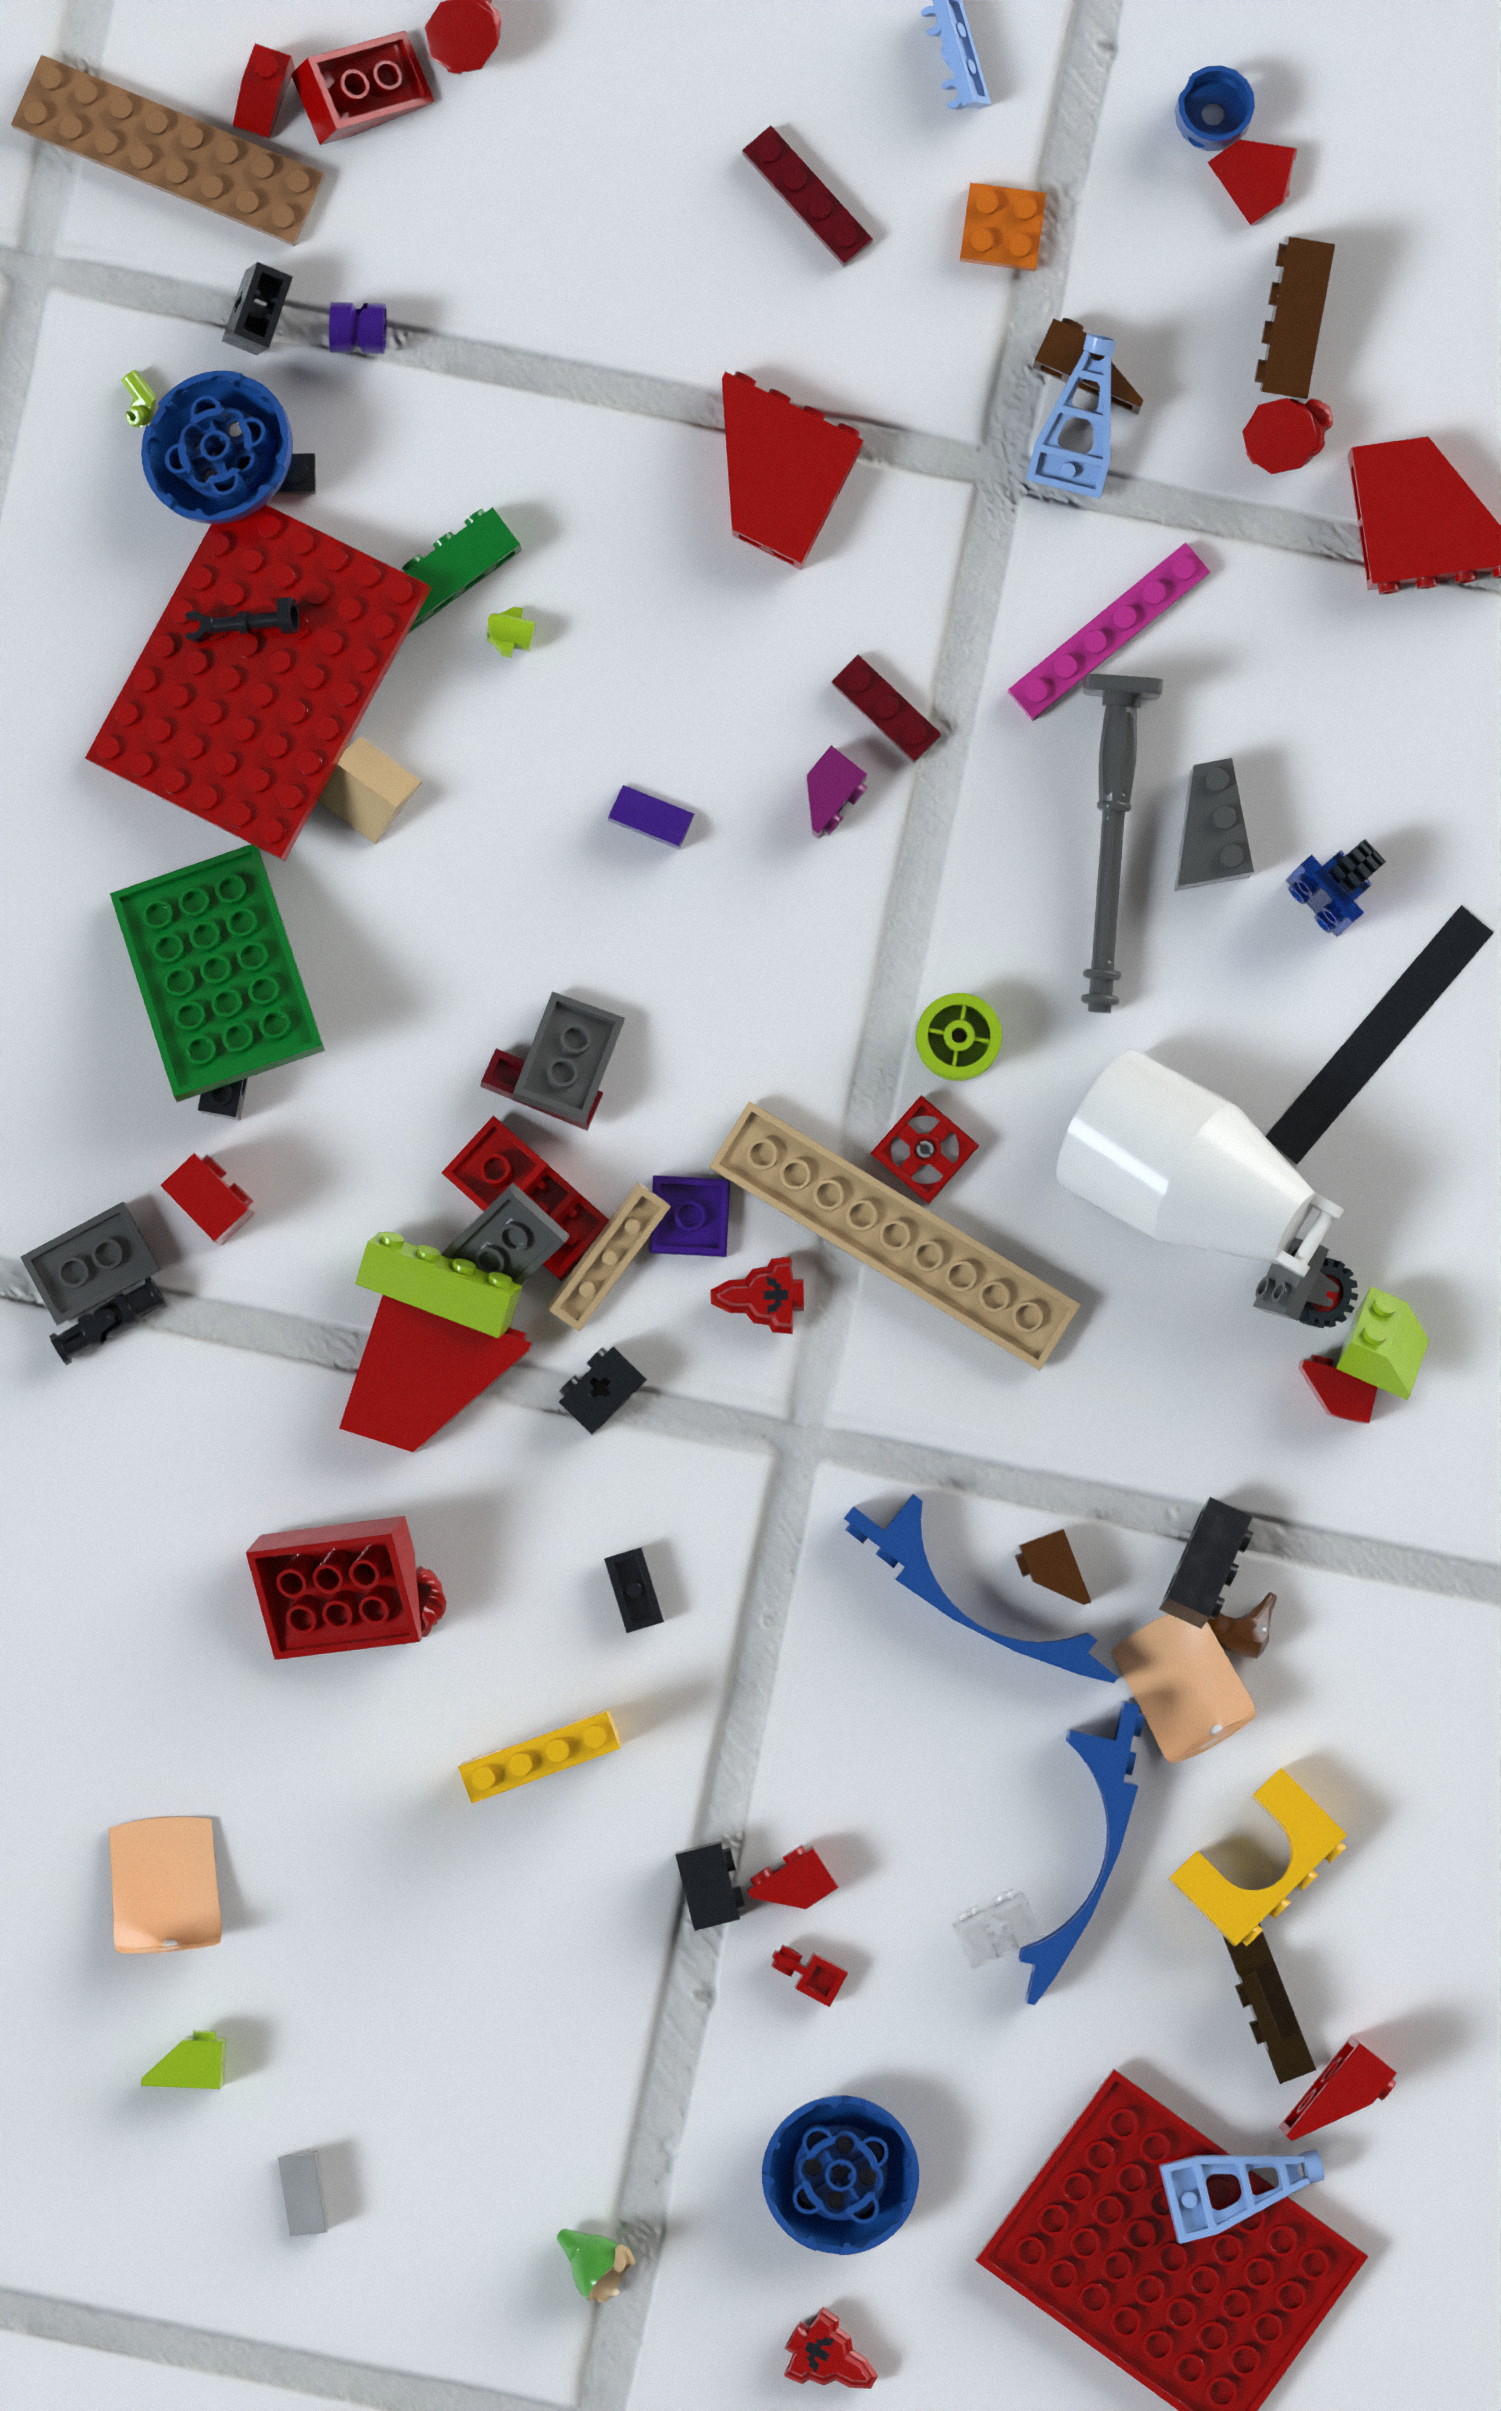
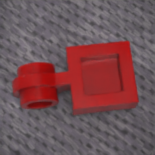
M782 1945L780 1950L775 1949L771 1956L774 1959L771 1966L790 1977H792L794 1971L801 1974L794 1986L796 1990L828 2007L831 2006L848 1975L847 1970L814 1952L805 1966L800 1963L803 1955L786 1945Z

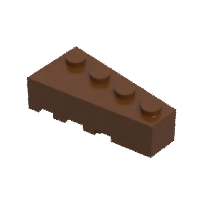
M1285 236L1284 244L1279 243L1275 266L1280 267L1278 282H1272L1268 305L1273 306L1271 321L1265 320L1261 339L1262 344H1267L1265 360L1258 359L1254 382L1261 383V392L1303 399L1308 398L1335 244Z

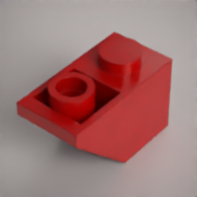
M1311 1354L1310 1361L1300 1360L1298 1369L1327 1415L1369 1424L1378 1387L1336 1369V1367H1332L1333 1359Z
M800 1845L782 1857L785 1864L772 1872L768 1866L752 1876L750 1881L753 1885L747 1888V1892L754 1899L807 1909L839 1887L814 1847L811 1846L805 1850Z

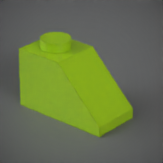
M193 2030V2037L187 2036L142 2077L141 2086L221 2089L224 2085L226 2038H216L217 2031Z

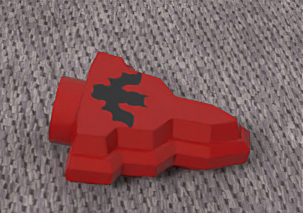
M791 1256L774 1258L770 1260L767 1267L752 1269L745 1279L728 1280L711 1289V1304L728 1313H745L754 1324L769 1325L772 1333L793 1334L794 1311H804V1279H793Z
M825 2307L819 2310L810 2325L799 2321L785 2346V2350L793 2355L785 2370L784 2377L800 2384H804L808 2380L821 2385L838 2381L849 2388L871 2389L878 2378L877 2373L867 2358L853 2350L851 2336L839 2327V2318Z

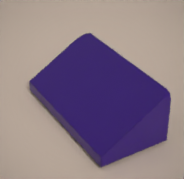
M623 785L610 811L608 821L680 850L695 814Z

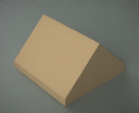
M359 736L342 754L318 802L376 844L422 782Z

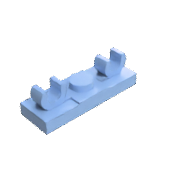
M932 0L934 6L925 7L921 11V15L924 17L936 15L937 24L935 27L926 30V33L930 36H941L943 43L941 48L942 57L954 75V79L944 81L941 86L944 90L956 88L958 91L957 98L947 103V107L960 110L965 107L982 109L991 105L962 0Z

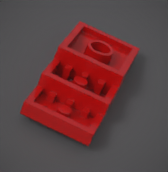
M495 1116L489 1119L441 1172L483 1211L512 1182L570 1235L566 1242L542 1264L560 1281L578 1264L609 1221L607 1217Z

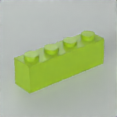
M379 1232L367 1242L355 1282L356 1285L496 1338L503 1335L508 1330V1327H510L522 1285L512 1282V1278L499 1272H484L477 1269L476 1265L471 1261L460 1258L454 1260L440 1255V1251L434 1247L427 1245L415 1246L405 1242L404 1237L393 1232Z

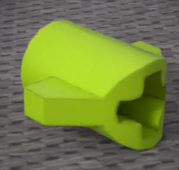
M512 607L499 614H490L488 617L487 641L492 643L504 657L512 658L514 648L530 651L536 622L522 619L523 608Z

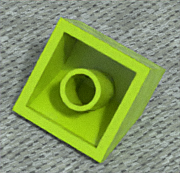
M1371 1286L1355 1313L1336 1369L1408 1400L1429 1339L1406 1301Z

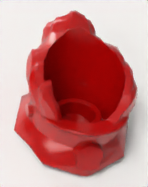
M446 0L440 2L424 27L430 58L445 67L448 72L455 74L482 69L495 51L500 39L501 15L492 5V0Z
M1288 398L1258 405L1242 431L1247 451L1246 455L1252 464L1259 465L1271 475L1302 468L1324 448L1325 432L1333 425V415L1330 406L1318 399H1310L1304 404L1295 399Z

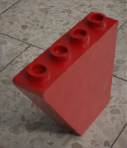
M725 371L722 377V395L732 536L801 570L863 448L864 440L859 438L860 433L849 425L839 423L838 426H835L825 421V415L810 406H804L802 410L790 404L791 398L786 394L770 388L769 392H766L756 387V381L750 376L738 371L734 375Z
M1428 436L1356 446L1350 449L1348 461L1368 590L1378 589L1379 595H1386L1402 591L1401 586L1416 584L1417 589H1429L1440 586L1439 580L1454 578L1455 584H1464L1477 581L1478 575L1493 573V578L1495 579L1501 578V525Z
M382 1295L339 1429L416 1453L529 1353L533 1343L525 1341L527 1333L508 1327V1330L503 1335L496 1338Z

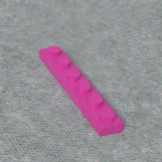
M1185 542L1010 687L1007 692L1033 721L1079 683L1085 674L1091 673L1208 576L1210 570Z

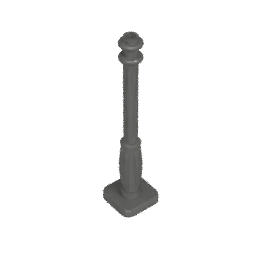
M1085 674L1083 680V693L1089 696L1102 697V706H1106L1099 751V802H1097V808L1102 811L1093 952L1091 969L1083 971V976L1090 979L1089 994L1081 996V1001L1088 1004V1012L1111 1013V1006L1118 1005L1120 1002L1117 996L1112 995L1113 981L1121 978V973L1114 970L1124 820L1125 812H1129L1132 808L1130 801L1136 766L1137 708H1141V699L1156 700L1160 697L1163 679Z

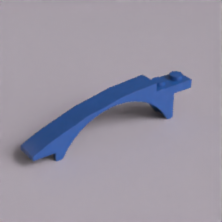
M914 1494L910 1496L884 1530L854 1506L843 1518L850 1523L845 1530L862 1544L867 1539H870L880 1547L876 1555L892 1568L898 1562L904 1566L895 1578L896 1581L951 1619L1015 1652L1070 1672L1110 1683H1115L1119 1678L1088 1653L1098 1640L1087 1632L1055 1641H1024L994 1633L978 1625L963 1614L945 1595L929 1566L924 1551L921 1530L923 1501Z
M1122 1701L1114 1739L1071 1729L1067 1731L1066 1741L1087 1764L1102 1796L1107 1824L1105 1854L1097 1880L1079 1909L1052 1933L1020 1948L1018 1957L1020 1962L1033 1964L1025 1998L1027 2004L1035 2005L1057 1976L1090 1921L1120 1853L1138 1790L1137 1784L1124 1781L1125 1774L1132 1775L1135 1765L1136 1752L1130 1751L1133 1736L1140 1737L1145 1714L1138 1713L1140 1707L1138 1704Z

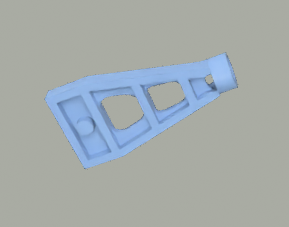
M1087 333L1083 347L1084 352L1035 442L1026 477L1027 481L1101 499L1111 461V357H1113L1116 340L1102 335ZM1090 352L1105 357L1097 361L1091 357ZM1084 379L1095 381L1100 386L1098 407L1094 411L1075 407L1072 403L1078 384ZM1078 417L1086 419L1092 424L1093 447L1089 452L1083 453L1063 448L1059 445L1058 435L1068 419Z
M1316 2149L1300 2153V2155H1195L1159 2165L1177 2242L1180 2244L1219 2234L1306 2185L1324 2180L1322 2162ZM1300 2163L1304 2176H1301L1298 2172ZM1257 2168H1275L1279 2179L1278 2186L1259 2195L1252 2194L1248 2172ZM1212 2174L1235 2175L1239 2179L1242 2193L1240 2198L1222 2210L1213 2209L1206 2187V2179Z

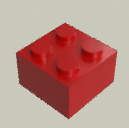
M193 1153L160 1186L215 1243L223 1245L255 1214L249 1207L254 1201L239 1185L233 1183L229 1186L222 1179L227 1173L212 1157L207 1154L202 1158Z

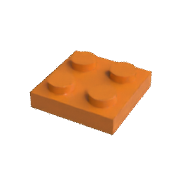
M970 182L959 261L1035 272L1046 193Z

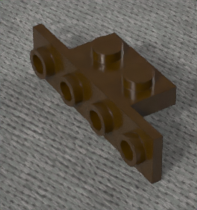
M1263 1931L1247 1946L1241 1941L1234 1947L1223 1936L1240 1980V1984L1235 1985L1237 1995L1243 2008L1250 2006L1255 2020L1249 2022V2026L1257 2045L1264 2043L1279 2084L1315 2071L1314 2062Z

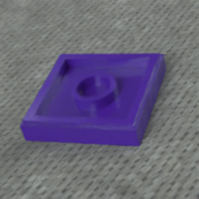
M653 1175L652 1192L665 1200L671 1207L650 1235L649 1253L727 1257L731 1181L728 1179Z

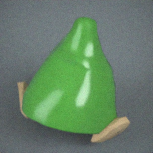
M568 2229L560 2230L557 2235V2241L565 2251L571 2264L576 2287L588 2301L597 2300L599 2303H602L620 2293L617 2285L629 2266L636 2264L629 2248L600 2235L586 2234Z

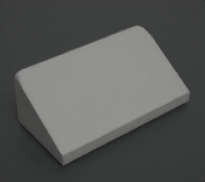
M317 2151L278 2157L290 2236L327 2232L329 2226Z

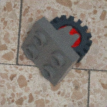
M1295 1238L1286 1253L1294 1257L1304 1240ZM1319 1244L1307 1264L1310 1269L1304 1278L1279 1264L1272 1263L1266 1277L1259 1282L1256 1288L1255 1295L1257 1298L1253 1306L1270 1314L1296 1321L1300 1320L1299 1322L1318 1328L1326 1326L1331 1328L1336 1326L1335 1321L1343 1323L1347 1319L1344 1312H1353L1355 1307L1349 1305L1350 1299L1357 1301L1358 1294L1352 1293L1351 1288H1357L1358 1285L1356 1280L1350 1279L1354 1275L1351 1269L1344 1268L1345 1264L1341 1261L1327 1258L1329 1249Z

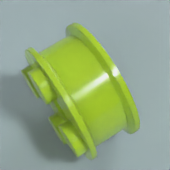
M967 993L947 994L933 1001L921 1015L915 1035L916 1048L923 1064L935 1075L951 1081L973 1079L984 1073L996 1059L1002 1043L1001 1024L992 1007L979 997ZM954 1031H962L966 1036V1040L962 1043H956L952 1039V1033Z

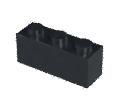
M1210 1497L1200 1511L1159 1610L1202 1629L1209 1618L1216 1620L1225 1601L1224 1598L1219 1597L1224 1585L1230 1587L1239 1568V1565L1233 1563L1238 1551L1245 1552L1252 1538L1253 1532L1248 1530L1253 1516Z

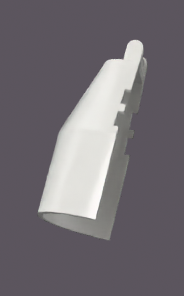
M1132 1049L1116 1057L1098 1077L1073 1118L1058 1157L1056 1175L1061 1187L1161 1243H1174L1194 1247L1199 1250H1211L1227 1253L1231 1256L1279 1264L1303 1278L1310 1269L1307 1264L1334 1219L1339 1220L1344 1211L1343 1208L1314 1192L1237 1105L1145 1054ZM1315 1208L1321 1211L1295 1256L1293 1257L1286 1253L1311 1210Z

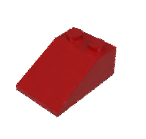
M406 30L308 57L291 73L320 145L354 136L428 106L435 101Z
M1351 2035L1278 2128L1287 2138L1293 2141L1373 2104L1377 2098L1382 2101L1394 2088L1396 2082L1393 2080V2077L1397 2072Z

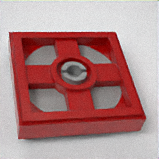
M920 1095L873 1149L870 1155L929 1205L980 1145L926 1098Z

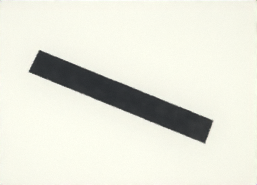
M1461 905L1265 1137L1298 1164L1494 932Z

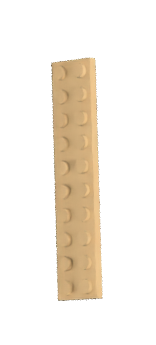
M750 1101L709 1165V1169L730 1180L740 1188L1038 1371L1042 1369L1081 1305Z

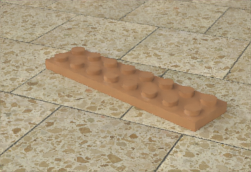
M44 55L40 56L11 123V126L18 131L295 246L325 177L321 171Z

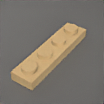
M637 1182L546 1308L580 1332L671 1206Z

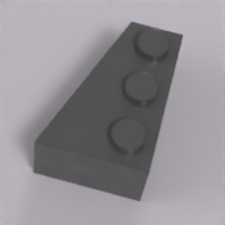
M1232 758L1196 764L1190 771L1174 891L1249 878L1254 873Z

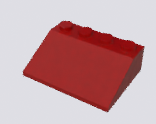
M405 1516L262 1534L247 1550L246 1556L274 1660L421 1641L415 1552Z

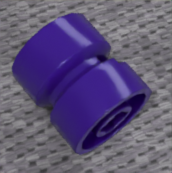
M331 302L329 315L330 353H352L356 347H359L363 354H385L387 338L386 304L364 303L361 309H357L352 302Z

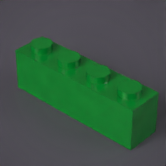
M493 507L487 512L483 509L476 511L464 521L465 528L455 535L452 532L446 533L433 544L434 551L424 558L419 554L402 567L404 573L428 584L432 588L408 634L522 551L520 543Z

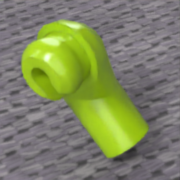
M132 370L121 380L133 396L130 411H126L125 417L131 426L142 428L153 419L157 399L138 371Z

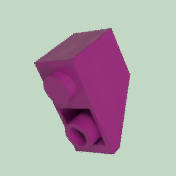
M832 745L806 777L812 834L816 838H819L823 832L830 835L844 818L839 812L848 802L854 806L868 789L863 784L867 779V773Z

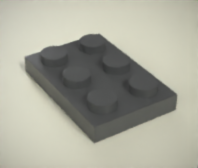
M552 991L512 1098L585 1125L625 1018Z
M512 1182L441 1255L453 1260L460 1258L471 1261L479 1270L487 1273L499 1272L506 1274L512 1278V1282L522 1285L566 1242L570 1235Z
M125 1202L115 1205L20 1257L57 1326L161 1271Z

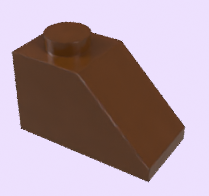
M1064 1529L1018 1545L1021 1553L1014 1556L1022 1577L1029 1575L1032 1582L1082 1605L1091 1603Z

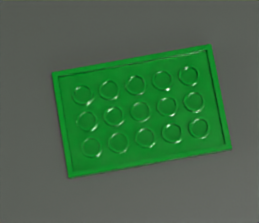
M250 844L110 893L172 1093L177 1102L325 1051L259 848Z

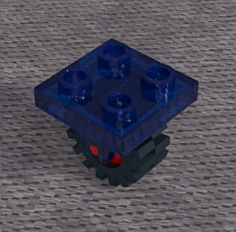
M1364 839L1347 855L1340 850L1323 866L1311 854L1285 881L1290 885L1288 890L1299 903H1306L1316 914L1314 918L1317 924L1325 932H1332L1338 937L1364 913L1354 901L1372 885L1368 878L1386 861Z

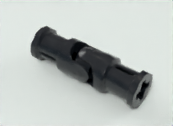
M148 1277L145 1279L144 1285L127 1295L122 1293L117 1295L104 1305L98 1307L93 1315H84L78 1319V1324L59 1335L53 1333L49 1337L58 1355L67 1366L72 1363L73 1357L90 1347L95 1349L100 1347L107 1338L115 1337L139 1324V1318L158 1307L164 1309L168 1305L153 1279ZM112 1308H120L123 1315L122 1323L120 1318L111 1310Z

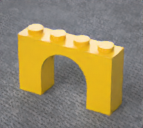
M607 1708L530 1740L501 1750L497 1749L462 1762L458 1769L471 1804L618 1750L621 1748L622 1742L610 1709Z
M1279 1768L1251 1796L1282 1828L1289 1842V1864L1283 1876L1274 1885L1261 1890L1239 1888L1225 1879L1198 1850L1168 1878L1234 1947L1241 1941L1246 1946L1249 1945L1263 1931L1258 1924L1268 1914L1275 1919L1291 1903L1286 1896L1296 1886L1303 1891L1319 1875L1314 1868L1324 1858L1331 1863L1346 1848L1341 1841L1347 1834L1282 1768Z

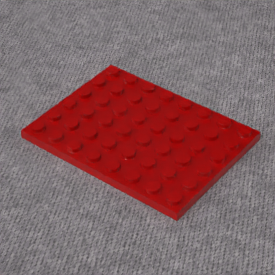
M268 505L263 506L255 513L241 520L223 524H211L85 759L249 844L286 861L432 588L428 584ZM293 597L296 599V604L300 606V626L298 633L282 634L280 629L275 627L253 629L251 634H240L239 631L216 633L210 635L202 643H194L185 638V633H194L200 627V622H190L185 618V614L190 611H197L204 616L214 618L236 616L239 611H250L251 614L276 612L277 598Z
M1113 2068L979 2252L975 2261L1178 2411H1258L1369 2256L1288 2196L1219 2234L1181 2244L1178 2243L1159 2165L1195 2155L1231 2154ZM1253 2170L1248 2172L1252 2194L1259 2195L1276 2188ZM1212 2174L1206 2179V2187L1213 2209L1222 2210L1240 2198L1242 2193L1239 2179L1235 2175Z

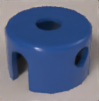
M1222 65L1206 66L1192 73L1186 87L1179 95L1175 108L1176 124L1183 138L1194 147L1206 151L1225 150L1247 133L1255 109L1254 92L1246 78L1236 70ZM1209 104L1219 105L1224 111V118L1221 123L1217 125L1207 124L1202 118L1203 108Z

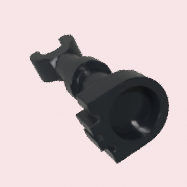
M293 597L277 598L276 612L251 614L250 611H239L236 616L214 618L204 616L197 611H190L185 614V618L190 622H200V627L194 633H185V638L194 643H202L210 635L216 633L239 631L240 634H251L253 629L278 627L282 634L298 633L300 626V606L296 604V599Z

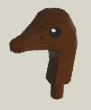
M1269 1592L1262 1602L1250 1613L1239 1618L1228 1617L1222 1613H1219L1216 1620L1209 1618L1207 1622L1221 1647L1236 1655L1257 1659L1264 1652L1269 1642L1270 1621L1277 1596Z

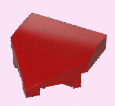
M1239 139L1207 163L1248 223L1254 226L1285 203V198L1289 197V184L1297 148Z

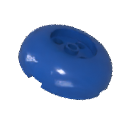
M211 371L184 380L158 403L160 407L154 415L150 426L146 425L142 440L141 456L147 482L154 494L164 505L191 521L205 524H223L250 516L274 497L283 484L290 468L293 453V437L291 425L283 406L267 387L254 379L244 376L242 373ZM239 422L238 426L242 433L235 437L231 436V426ZM201 440L200 449H196ZM250 457L251 460L248 466L240 469L239 464L241 460ZM208 471H217V475H211L204 482V476Z
M826 2096L812 2100L795 2109L774 2131L763 2159V2192L769 2210L776 2222L791 2238L801 2245L814 2251L817 2250L825 2253L839 2255L857 2254L877 2247L888 2240L907 2220L913 2209L919 2186L918 2158L912 2140L905 2128L883 2107L855 2096ZM843 2136L851 2138L854 2143L853 2149L848 2153L840 2152L836 2146L838 2139ZM810 2159L818 2160L822 2166L820 2173L815 2176L808 2175L804 2169L805 2163ZM837 2165L845 2166L848 2173L846 2177L838 2179L833 2175V2169ZM871 2169L875 2172L876 2180L873 2184L864 2185L860 2182L859 2175L862 2170ZM840 2192L843 2195L844 2202L841 2207L832 2208L828 2205L827 2197L830 2193Z

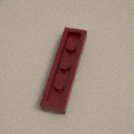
M771 125L742 150L744 157L843 267L873 242V238Z

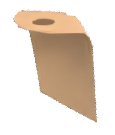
M1167 1614L1142 1627L1111 1651L1138 1705H1140L1142 1713L1145 1714V1719L1168 1763L1180 1762L1205 1752L1239 1731L1256 1716L1255 1707L1249 1693L1208 1622L1200 1629ZM1221 1725L1223 1727L1221 1731L1210 1735V1730L1213 1726ZM1220 1737L1218 1740H1216V1741L1213 1742L1212 1744H1210V1745H1208V1746H1206V1747H1204V1748H1201L1202 1746H1204V1745L1207 1744L1208 1742L1212 1741L1213 1739Z
M179 1816L157 1817L110 1827L113 1937L116 1952L137 1954L163 1953L219 1944L222 1935V1922L212 1819ZM174 1939L178 1945L163 1946L165 1940Z

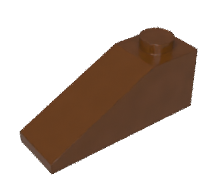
M1053 318L1034 360L1033 368L1067 383L1084 352L1083 347L1087 335L1083 331L1084 327L1068 318H1063L1062 321ZM1090 352L1094 360L1099 361L1105 357ZM1111 361V403L1138 415L1144 400ZM1087 379L1079 382L1077 388L1099 397L1100 386L1097 382Z

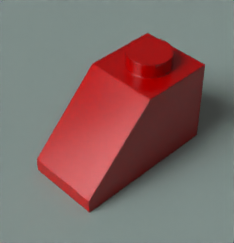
M256 43L254 44L241 81L233 127L270 139L292 78L291 73L295 70L291 55Z

